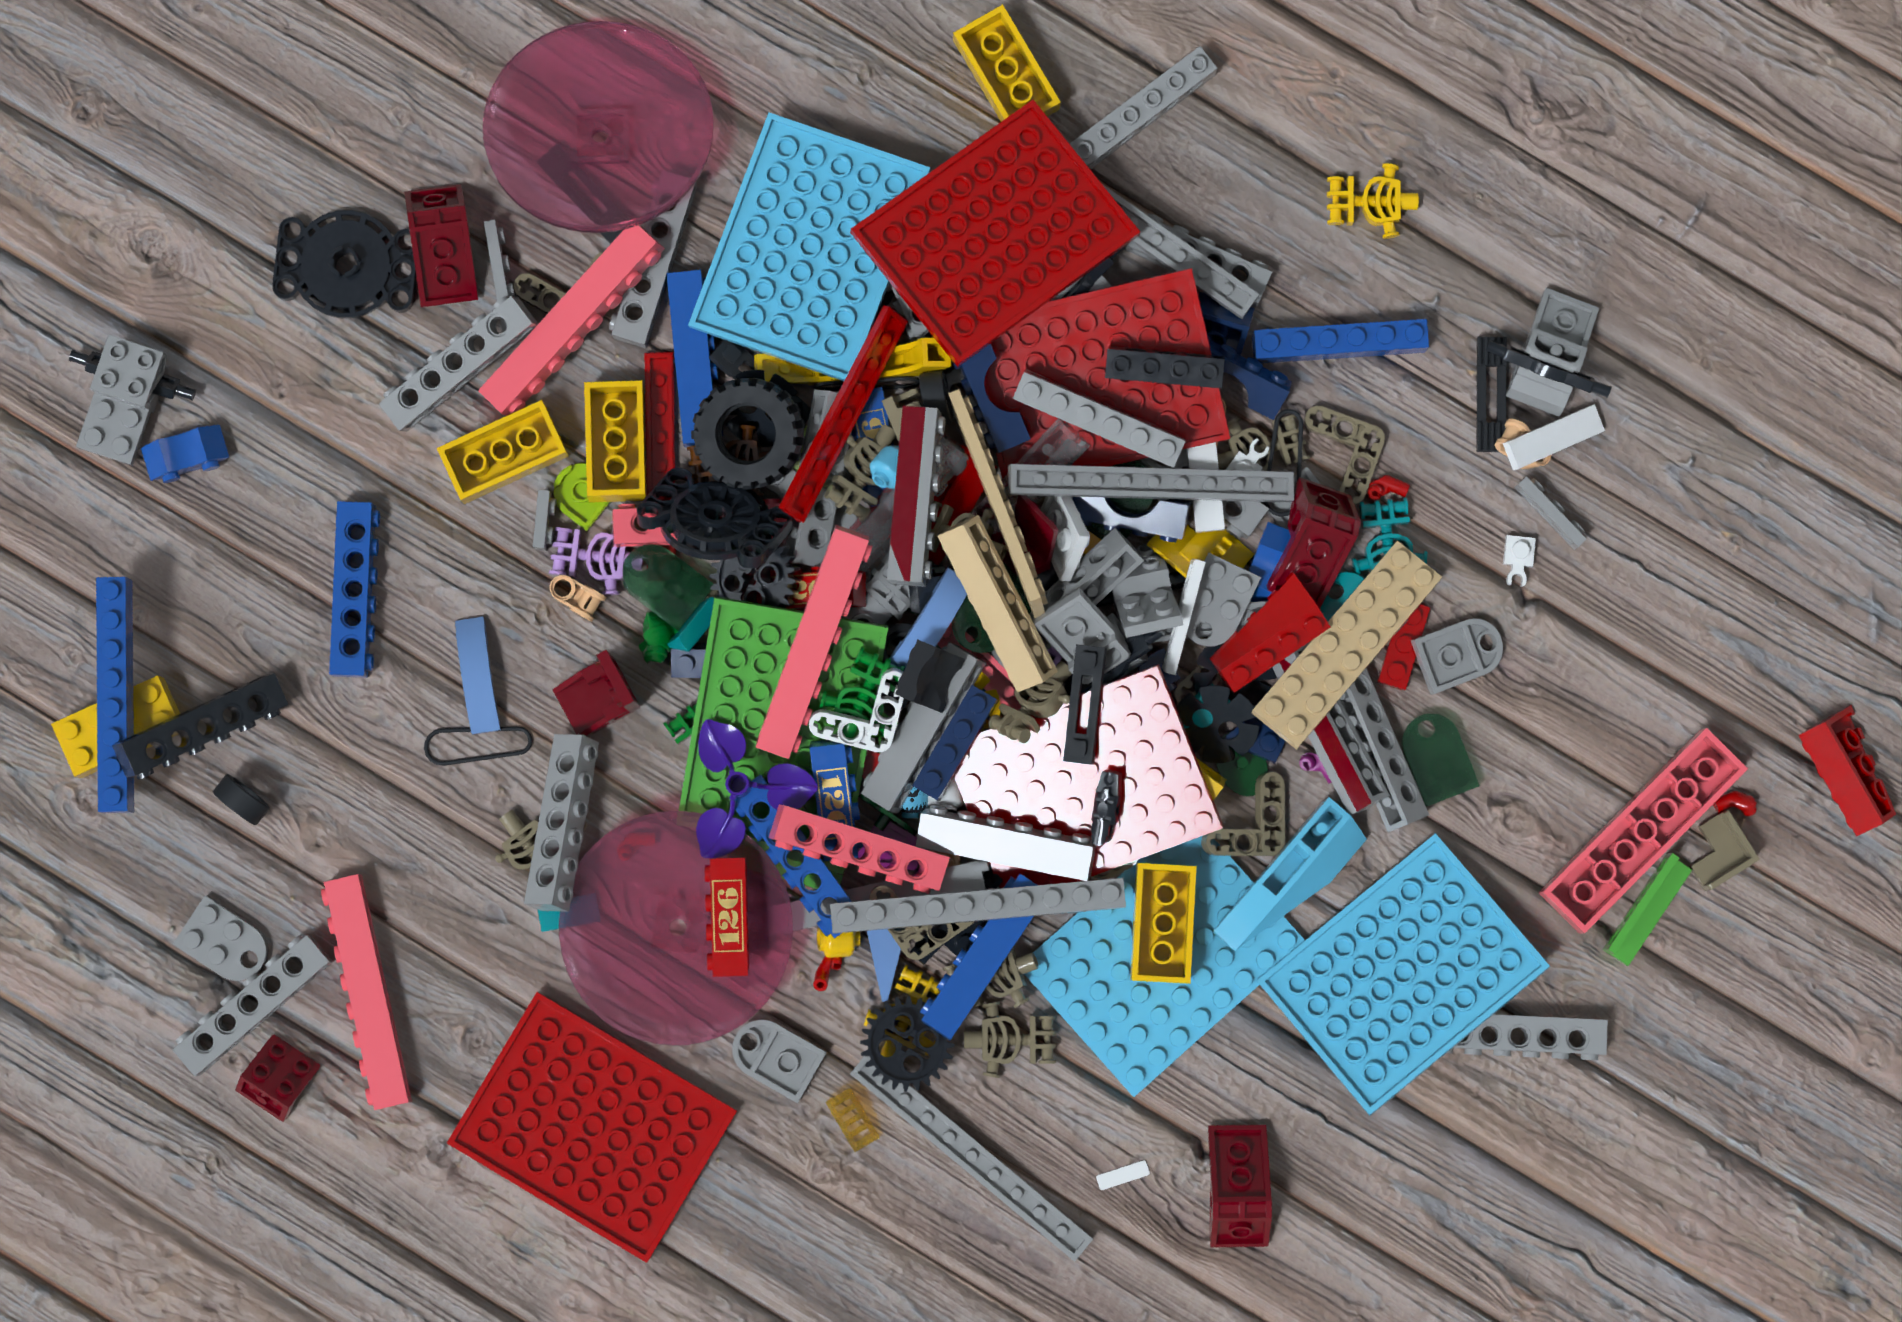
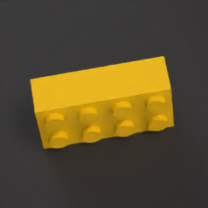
M1003 4L953 32V42L1001 122L1031 100L1037 103L1047 117L1060 110L1061 102Z
M642 380L584 382L589 503L643 501L646 497Z
M543 400L437 448L463 504H467L569 457Z
M157 675L133 686L134 735L180 714L163 677ZM96 703L51 724L74 777L84 778L98 771ZM174 732L172 737L178 735V733ZM148 744L146 749L152 747L153 745Z
M1136 864L1131 981L1191 984L1197 866Z

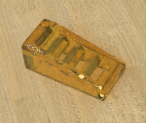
M851 1087L825 1102L854 1152L880 1138ZM850 1098L852 1104L838 1112L836 1106ZM856 1108L858 1114L843 1121L842 1116ZM862 1118L864 1124L849 1131L847 1127ZM868 1128L870 1134L856 1142L853 1137Z

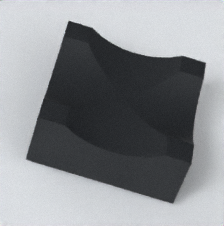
M917 639L915 647L912 648L909 654V661L905 671L899 678L895 695L943 713L946 706V693L949 683L956 672L962 668L965 659Z

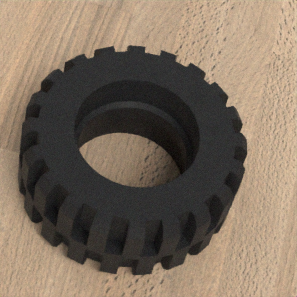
M758 378L731 380L710 391V395L699 404L700 409L693 418L695 423L694 430H691V438L695 442L693 449L695 455L699 456L702 461L700 464L704 470H708L718 482L722 481L727 486L733 488L755 489L765 487L781 480L783 476L793 469L796 461H799L802 455L801 449L805 445L806 436H804L805 421L801 418V410L798 404H795L791 399L792 396L786 390L779 388V385ZM743 406H754L765 411L771 417L776 430L775 442L771 450L764 457L754 461H745L733 456L725 447L722 439V428L727 416L735 409Z

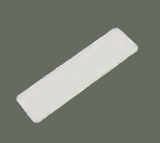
M1143 1160L1097 1175L1096 1179L1100 1190H1105L1148 1176L1150 1172L1146 1161Z

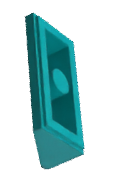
M709 597L699 605L667 644L669 648L686 652L692 649L710 627L714 597Z

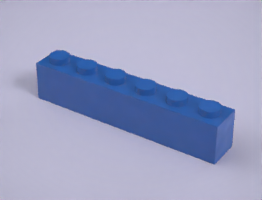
M701 270L667 273L682 438L685 448L695 446L694 439L691 438V430H694L695 424L693 422L694 415L698 413L701 401L710 395V391L714 389L713 380L718 379L717 365L713 362L711 363L709 358L710 351H715L714 336L689 328L688 326L706 277L703 278Z
M1427 319L1254 330L1252 334L1253 358L1260 363L1425 353L1429 348Z
M1019 874L1017 879L1011 876L1004 888L1037 886V884ZM1034 916L988 920L984 928L978 925L969 940L974 942L967 952L963 949L960 951L953 962L957 966L951 976L947 973L944 975L936 987L940 990L936 999L933 1000L929 997L921 1009L920 1013L924 1015L921 1021L950 1041Z

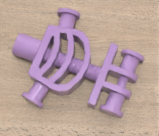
M555 527L557 539L556 542H553L552 547H556L558 550L557 555H551V560L554 561L553 569L549 570V574L557 576L566 575V572H564L565 562H570L569 577L576 578L578 560H586L590 575L597 581H605V591L602 594L609 596L620 594V591H617L616 581L623 580L624 568L642 571L644 553L629 552L627 547H613L611 552H606L613 542V529L611 534L599 533L595 535L586 550L580 549L581 530H574L573 544L568 543L569 533H572V529ZM606 539L601 549L595 551L594 548L597 543ZM564 549L572 550L571 556H563ZM593 561L599 562L602 575L594 572L592 567ZM605 563L610 564L612 575L607 574Z

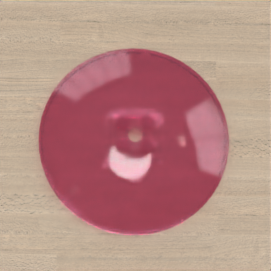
M609 21L583 22L568 25L542 35L526 45L506 64L498 75L487 98L483 117V141L487 159L498 183L507 195L529 214L546 223L567 230L590 233L614 232L644 224L678 203L700 177L711 151L714 132L713 109L708 90L700 73L689 58L668 40L651 31L630 24ZM598 132H604L608 135L607 140L604 142H596L592 138Z
M664 811L652 813L630 820L607 833L592 846L579 862L577 872L575 873L573 898L569 912H560L559 940L561 953L568 975L581 998L592 1011L613 1028L628 1036L655 1044L690 1045L702 1043L725 1035L744 1024L765 1005L776 990L784 975L792 948L793 914L785 883L767 853L750 836L745 834L743 842L736 850L719 858H747L750 975L713 977V971H707V953H712V941L706 940V924L711 923V912H706L705 894H711L710 882H705L704 868L705 865H710V859L703 858L700 854L696 827L702 814L696 812ZM675 919H681L686 924V931L681 936H675L670 931V924Z

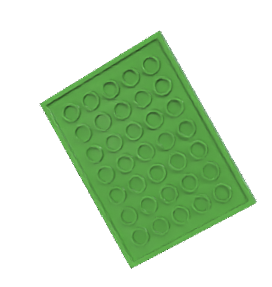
M715 596L677 825L696 828L700 816L705 811L712 808H720L728 814L730 810L729 797L731 793L728 792L725 786L726 778L730 775L729 767L727 766L718 773L712 772L704 766L699 756V734L706 719L731 725L744 735L747 744L745 755L740 761L734 762L733 765L735 772L744 773L751 781L761 774L768 783L767 774L770 768L785 763L798 766L813 777L809 748L810 742L826 739L814 736L810 731L809 722L807 726L801 725L798 735L802 736L797 753L791 752L789 759L756 748V741L804 611ZM845 618L840 619L838 627L842 628V632L837 645L831 643L828 654L832 655V659L827 672L821 670L818 681L822 682L817 699L811 697L808 708L812 709L811 715L820 709L834 711V708L823 705V708L819 707L823 691H827L828 695L837 697L839 690L845 684H863L866 679L851 673L850 668L861 646L864 647L865 652L872 655L878 653L879 657L877 660L882 662L888 626ZM859 661L858 663H854L864 669H867L868 665L863 664ZM874 666L872 672L878 675L881 669ZM876 684L873 690L877 692L878 685ZM853 691L848 692L845 695L850 694L858 696V693L860 692ZM869 697L868 701L874 706L875 700ZM841 703V704L852 705V706H853L854 703ZM864 708L863 711L871 718V714ZM821 717L820 721H814V723L818 724L819 730H824L825 726L833 727L834 731L832 734L836 735L841 720L836 719L835 725L828 724L826 717ZM859 728L857 729V732L854 737H856L859 734ZM851 746L853 763H848L849 774H855L857 791L851 792L852 802L856 803L858 802L867 750ZM815 794L798 810L818 816ZM760 802L755 805L753 813L756 818L764 819L769 815L770 808L767 803ZM735 810L733 817L744 822L746 827L745 836L754 837L748 828L752 825V822L747 815L741 818ZM806 825L800 826L799 828L808 839L810 835L809 828Z

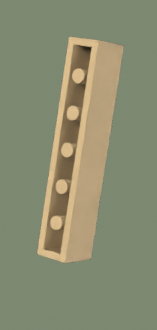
M979 515L953 525L939 534L938 538L942 548L955 569V574L960 579L968 599L979 616L982 627L987 632L995 652L1003 663L1016 691L1020 692L1043 683L1057 673L1058 670Z

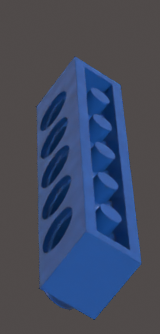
M337 501L329 675L333 677L368 678V671H373L374 656L369 654L370 642L375 640V626L370 624L371 613L375 614L376 596H372V585L377 584L378 571L377 567H373V557L378 556L379 540L374 539L375 527L380 525V511L376 510V506L371 502ZM357 525L364 526V536L358 540L352 539V529ZM355 554H362L364 558L362 566L356 569L351 568V557ZM353 583H361L362 593L358 597H350L349 587ZM353 611H359L361 614L360 623L356 626H349L347 622L348 615ZM351 640H358L360 644L359 651L354 655H348L346 645Z
M761 774L751 781L768 784ZM752 788L747 796L737 797L735 810L741 818L747 815L752 822V825L748 828L758 842L764 839L769 846V849L765 851L775 865L781 863L786 870V873L782 876L792 889L797 886L804 895L800 898L804 907L809 913L814 910L821 920L817 922V925L827 937L831 934L836 938L842 934L832 933L831 915L825 914L822 911L821 903L828 897L834 898L837 903L852 901L821 857L818 860L803 855L804 861L800 866H791L787 861V856L791 851L776 847V843L769 838L777 810L767 800L769 790ZM765 802L768 804L770 813L766 818L758 819L755 817L753 809L757 803ZM798 828V839L801 842L807 840L801 829ZM793 846V849H792V850H800L802 853H803V851H804V849L799 848V847H796V846ZM812 873L817 874L821 879V885L815 891L808 890L804 885L805 877Z

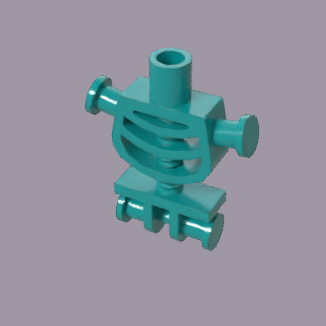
M1406 497L1402 501H1392V498L1387 499V505H1380L1379 500H1374V504L1364 505L1363 502L1359 503L1361 519H1365V516L1375 515V520L1363 521L1361 523L1362 529L1380 527L1381 535L1366 545L1364 549L1365 558L1357 561L1355 558L1351 559L1355 574L1360 575V571L1367 569L1371 572L1379 563V561L1374 563L1373 558L1383 553V556H1385L1393 546V540L1403 543L1413 553V543L1409 538L1399 534H1392L1393 525H1403L1410 522V517L1395 518L1394 513L1404 512V515L1408 514V501ZM1387 511L1388 519H1382L1381 512ZM1382 541L1383 548L1371 554L1372 546ZM1423 551V554L1413 553L1427 564V551Z

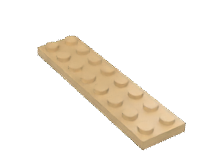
M958 389L948 393L955 417L1033 616L1037 618L1045 613L1043 605L1048 604L1040 578L1034 580V578L1038 577L1030 553L1027 552L1024 537L1020 527L1017 526L1013 509L1009 500H1007L1002 481L996 472L993 458L985 444L982 430L976 421L969 397L963 398Z
M1397 541L1328 621L1331 628L1309 643L1251 713L1297 750L1440 582L1442 576Z

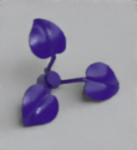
M706 719L700 730L698 740L699 756L704 766L712 772L718 773L727 766L729 767L730 775L726 778L725 786L731 795L729 797L730 810L728 814L723 809L712 808L705 811L698 820L696 835L700 854L706 859L723 857L736 850L743 842L746 833L745 824L742 820L733 817L737 797L747 796L752 788L769 790L767 800L774 809L777 810L779 804L800 809L818 790V785L813 777L802 768L792 764H778L770 768L767 774L769 784L751 782V779L744 773L735 772L733 763L740 761L744 757L747 745L746 739L737 728L711 719Z

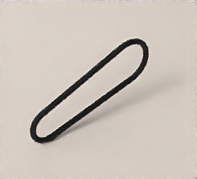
M910 376L879 378L877 382L914 381L915 383L877 385L874 388L882 387L883 390L917 387L920 385L919 378ZM844 381L819 382L814 384L813 388L815 390L832 392L839 391L841 387L821 386L842 385Z
M1286 409L1279 412L1274 422L1267 471L1272 470L1279 420L1284 414H1294L1299 420L1298 481L1299 477H1301L1303 419L1297 411ZM1264 502V505L1269 508L1268 511L1273 515L1279 517L1290 515V510L1287 512H1277L1270 507L1268 502Z
M501 727L499 731L524 732L528 737L526 748L514 752L451 761H437L430 755L428 750L429 741L434 735L451 732H471L470 728H441L434 730L427 736L424 743V751L430 762L446 766L522 755L530 750L533 739L531 733L523 727Z

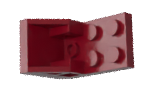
M457 184L404 191L421 307L478 300L462 185Z
M1299 477L1294 486V501L1291 503L1288 521L1291 538L1266 585L1268 591H1278L1286 583L1285 579L1293 572L1319 609L1321 608L1358 537L1361 521L1351 495Z
M607 649L596 655L599 661L582 669L552 689L576 735L589 737L640 708L615 658Z
M1209 1125L1208 1147L1211 1180L1210 1247H1268L1272 1221V1197L1267 1126Z

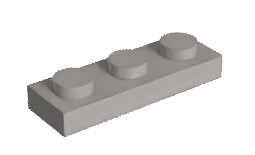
M1526 476L1514 487L1573 550L1586 540L1583 536L1585 533L1584 529L1576 521L1572 520L1570 522L1563 515L1565 512L1563 507L1556 500L1552 499L1550 501L1543 494L1545 489L1534 478L1530 480Z

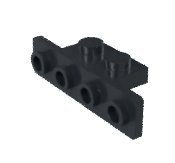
M992 869L983 873L986 889H996L1003 882L999 875L993 874ZM988 920L974 921L972 925L945 942L944 945L956 956H958L962 949L967 952L974 943L969 938L978 925L984 928ZM951 923L953 931L959 927L955 923ZM946 924L934 925L931 928V933L935 938H943L947 935L948 928ZM926 934L923 936V939L915 943L910 953L915 952L918 955L922 952L920 949L921 945L928 942L929 947H931L935 943ZM941 945L940 947H938L937 949H935L934 951H932L931 953H929V954H928L927 956H925L924 958L919 959V961H920L923 965L926 964L927 961H928L943 945Z

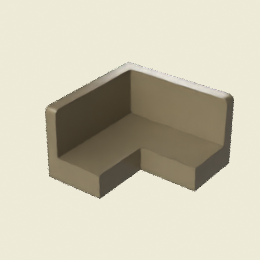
M1726 810L1698 826L1713 852L1689 867L1704 891H1709L1751 866L1760 858L1730 811Z

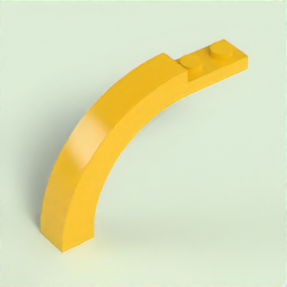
M920 338L907 344L895 346L879 378L915 377L924 372L944 370L951 367V358L935 338ZM767 354L754 355L755 370H764L765 381L768 382L775 373L783 377L790 384L814 385L819 382L840 381L839 379Z

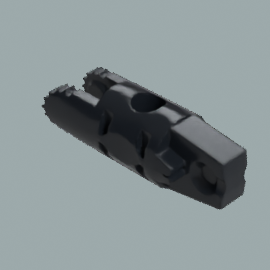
M1102 771L1095 792L1091 818L1093 821L1091 840L1096 847L1112 840L1115 825L1118 822L1122 797V773L1117 771Z

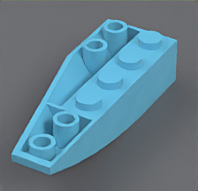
M1330 797L1322 801L1213 930V933L1235 951L1328 885L1367 840L1352 816Z

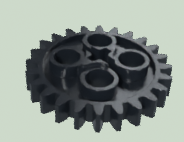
M761 535L760 538H762V539H771L772 536H771V535ZM778 546L767 562L758 568L742 566L739 562V557L711 563V566L717 569V573L710 574L709 577L716 579L717 584L712 585L710 588L719 591L717 597L757 603L756 595L759 592L762 596L761 604L786 608L785 605L789 606L795 603L790 598V595L799 594V591L793 588V583H799L801 579L794 577L793 573L799 571L800 568L791 566L796 556L787 557L786 553L790 547ZM751 552L753 556L759 555L757 552ZM772 567L776 571V578L774 581L771 579L770 571ZM736 576L740 581L738 589L734 585V578Z
M910 996L907 997L905 1004H901L899 998L896 997L894 1007H891L888 1002H884L886 1011L881 1012L875 1008L874 1012L878 1018L876 1020L867 1018V1022L872 1027L871 1029H862V1032L868 1035V1039L861 1040L860 1044L868 1046V1050L862 1052L861 1056H870L871 1059L865 1064V1067L874 1066L876 1069L872 1077L882 1074L881 1084L884 1085L888 1080H891L893 1090L896 1089L899 1083H902L904 1092H907L909 1084L913 1083L914 1088L918 1091L920 1081H923L929 1087L931 1085L929 1079L931 1075L938 1080L941 1078L937 1072L938 1068L948 1069L943 1060L953 1059V1056L947 1053L946 1050L955 1047V1044L947 1042V1038L921 1021L924 1017L920 1013L923 1008L922 998L917 1001L916 1005L912 1004ZM900 1015L907 1016L911 1021V1027L906 1032H900L894 1026L895 1019ZM885 1029H890L903 1039L911 1036L913 1038L912 1044L928 1053L930 1058L925 1059L911 1049H908L906 1052L902 1051V1044L885 1034ZM924 1031H930L936 1037L935 1044L930 1048L923 1047L919 1042V1036ZM889 1040L894 1043L895 1053L892 1056L884 1057L880 1054L879 1044L882 1041ZM915 1056L919 1059L920 1068L917 1072L910 1073L905 1070L903 1062L906 1057Z

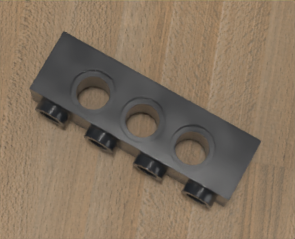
M1109 346L1107 349L1105 378L1222 389L1225 356Z

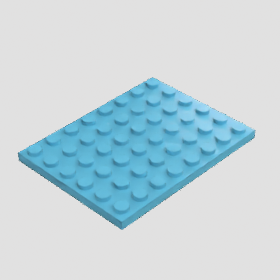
M768 112L690 318L689 328L844 381L874 325L889 285L887 278L852 236L850 230L930 173L931 168Z
M1435 833L1261 976L1257 982L1366 1113L1371 1116L1548 970L1550 965Z
M1203 836L1141 858L1137 862L1197 866L1191 984L1130 980L1136 864L1117 877L1123 878L1126 908L1078 912L1033 952L1039 969L1024 974L1133 1097L1141 1092L1260 984L1257 980L1305 941L1284 916L1235 951L1213 933V930L1254 882L1230 856L1208 855L1201 845ZM1211 839V845L1215 847L1220 846L1215 839Z

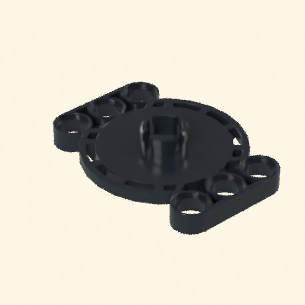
M337 210L324 214L312 221L307 227L298 218L288 217L279 226L272 289L275 295L284 301H291L300 293L302 298L317 311L340 319L357 318L367 315L381 307L386 301L395 312L405 313L413 306L417 277L413 250H402L399 247V240L405 235H410V230L402 229L392 237L389 230L377 219L366 213L353 210ZM342 216L360 217V221L343 220ZM336 217L335 222L328 223L321 228L318 226L325 220ZM367 221L376 224L382 231L378 234L371 227L367 226ZM292 223L298 224L301 228L299 236L292 239L288 238L285 235L286 227ZM314 229L316 232L310 237L309 233ZM386 237L390 240L387 245L384 242ZM286 252H295L297 255L295 265L291 267L284 266L282 256ZM344 255L353 256L357 265H354L350 271L342 275L336 269L337 261ZM406 263L411 266V274L407 278L401 279L396 276V268L398 265ZM283 280H291L294 284L293 291L288 295H283L279 292L278 287ZM307 285L309 289L306 292H304L303 289ZM397 292H405L408 295L407 303L402 307L395 306L392 302L393 295ZM313 296L317 297L322 303L326 304L325 308L316 305L310 298ZM372 302L374 303L364 310L357 311L358 308L365 307ZM334 308L349 310L350 313H337L332 310Z
M674 468L668 471L637 507L638 525L644 529L661 527L664 538L676 550L688 556L705 560H726L739 557L740 564L746 568H758L767 561L793 529L794 518L778 508L779 506L769 509L764 500L750 489L733 488L727 486L724 482L718 481L693 484L692 474L684 468ZM684 480L686 482L683 484H676L672 481ZM661 496H667L671 499L662 501L657 498ZM646 513H654L657 516L648 518L643 515ZM776 518H785V519H787V521H786V522H776V521H774V519H776ZM761 535H771V536H773V538H772V539H762V538H760V536H761ZM747 552L759 553L758 556L753 557L747 556L745 554Z

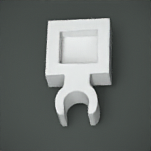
M1258 439L1253 440L1247 456L1239 451L1226 470L1261 471L1263 467L1256 462L1267 455L1269 447L1267 446L1264 452L1257 453L1254 450V445L1258 442Z
M1505 536L1503 565L1511 566V571L1506 578L1507 585L1510 586L1512 584L1513 575L1520 576V587L1526 584L1527 576L1524 572V567H1533L1536 538Z

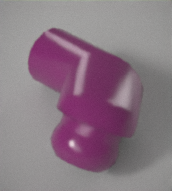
M1308 752L1301 756L1299 765L1302 770L1321 772L1328 784L1332 783L1316 753Z

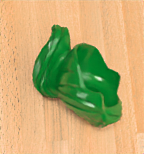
M663 592L657 594L652 599L651 607L653 611H647L643 622L644 641L639 644V649L643 653V659L647 664L651 661L664 662L671 650L667 644L687 621L686 617L678 609L666 602V594Z

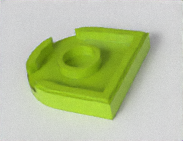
M586 463L567 466L559 473L554 482L553 493L554 499L557 500L558 508L586 532L590 530L611 503H589L587 498Z

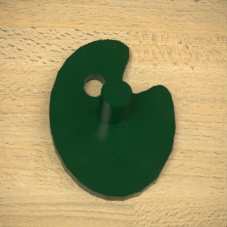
M1230 732L1225 733L1222 738L1225 739ZM1228 746L1229 750L1234 752L1235 758L1230 762L1216 763L1219 774L1227 779L1225 784L1233 792L1241 796H1254L1255 783L1258 776L1268 771L1266 760L1249 752L1240 756L1232 747Z
M862 794L858 796L881 813L874 823V826L881 831H884L892 820L915 836L917 834V831L885 808Z

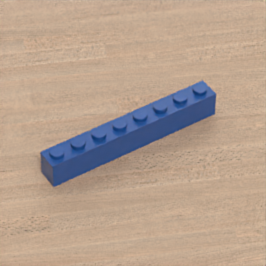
M96 577L98 812L134 813V776H125L112 747L113 744L134 735L133 581L127 577Z

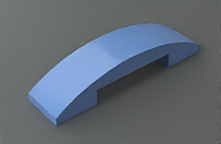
M949 567L933 589L931 598L903 641H900L889 658L891 664L898 667L901 665L905 666L903 672L908 664L909 654L912 648L915 647L917 639L936 647L967 596L960 579L956 576L955 571Z
M484 616L455 621L458 656L471 733L474 735L499 731L501 727L497 702L495 701Z

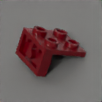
M1018 495L1014 517L1017 526L1021 529L1027 552L1032 557L1035 571L1038 575L1050 569L1058 528L1038 508L1035 502L1031 501L1026 495ZM1001 532L991 536V540L1006 545ZM1007 549L1003 562L1018 577Z
M272 1035L240 1075L235 1091L284 1122L290 1115L296 1099L319 1071L320 1064L278 1036Z

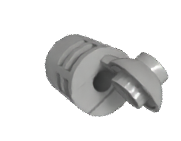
M889 552L882 558V563L877 569H872L871 575L866 580V607H852L847 617L841 616V618L851 620L866 618L869 623L884 625L892 616L900 621L903 618L902 614L908 608L911 609L909 586L893 585L887 581Z

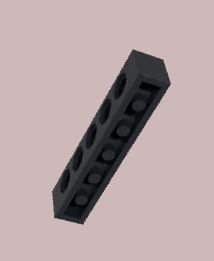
M275 673L266 674L113 744L112 747L125 776H137L139 780L153 774V768L160 764L163 767H168L179 762L178 756L188 752L190 756L206 749L204 744L213 740L216 744L230 738L229 732L237 728L242 732L256 726L255 720L263 716L265 720L280 715V708L287 706L288 702ZM250 697L256 700L257 707L255 711H252L248 705ZM226 708L232 715L229 723L223 718V712ZM200 720L206 724L204 735L198 731V722ZM174 732H177L181 737V743L178 747L172 742ZM148 744L153 745L155 748V756L152 759L146 753Z

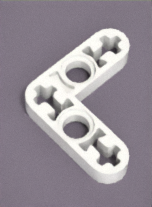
M891 668L883 673L870 721L820 709L815 711L810 717L809 728L811 733L822 739L873 752L886 751L892 744L904 698L899 696V700H896L891 696H881V694L885 693L888 695L890 683L885 682L886 679L891 680L893 675L898 676L899 681L904 672L898 668ZM898 685L895 687L894 697H898V695H895ZM883 703L892 704L895 708L894 715L889 718L882 717L878 712L879 706ZM821 717H826L828 724L835 725L836 719L841 720L838 725V735L832 734L834 731L833 727L825 726L824 730H819L818 724L814 723V721H820ZM875 720L881 724H886L883 735L887 741H881L880 745L875 744V739L871 737L872 735H877L880 724H874ZM853 723L857 725L859 734L854 738L846 737L842 732L846 724Z

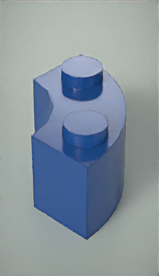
M220 425L197 427L179 435L157 439L141 448L150 481L162 479L163 483L174 482L180 479L181 474L203 469V471L217 469L220 467L219 462L229 458Z
M1270 522L1265 527L1248 570L1261 577L1250 602L1268 601L1267 598L1272 592L1268 591L1266 585L1291 538L1288 529Z

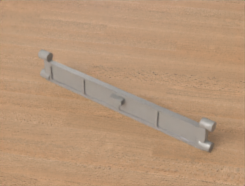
M979 860L947 867L940 891L931 889L929 894L913 890L914 884L903 881L902 886L883 881L844 891L852 902L869 900L871 890L879 885L890 887L898 898L992 890L993 888L986 889L983 872L990 870L988 861ZM878 891L876 893L878 897L876 900L888 899L890 897L889 892L882 893ZM832 897L825 898L821 903L822 911L825 914L831 915L830 904L837 903V901ZM800 900L749 911L748 920L750 923L757 922L760 939L753 940L755 951L769 949L770 942L768 937L817 927V922L821 919L814 910L809 913Z

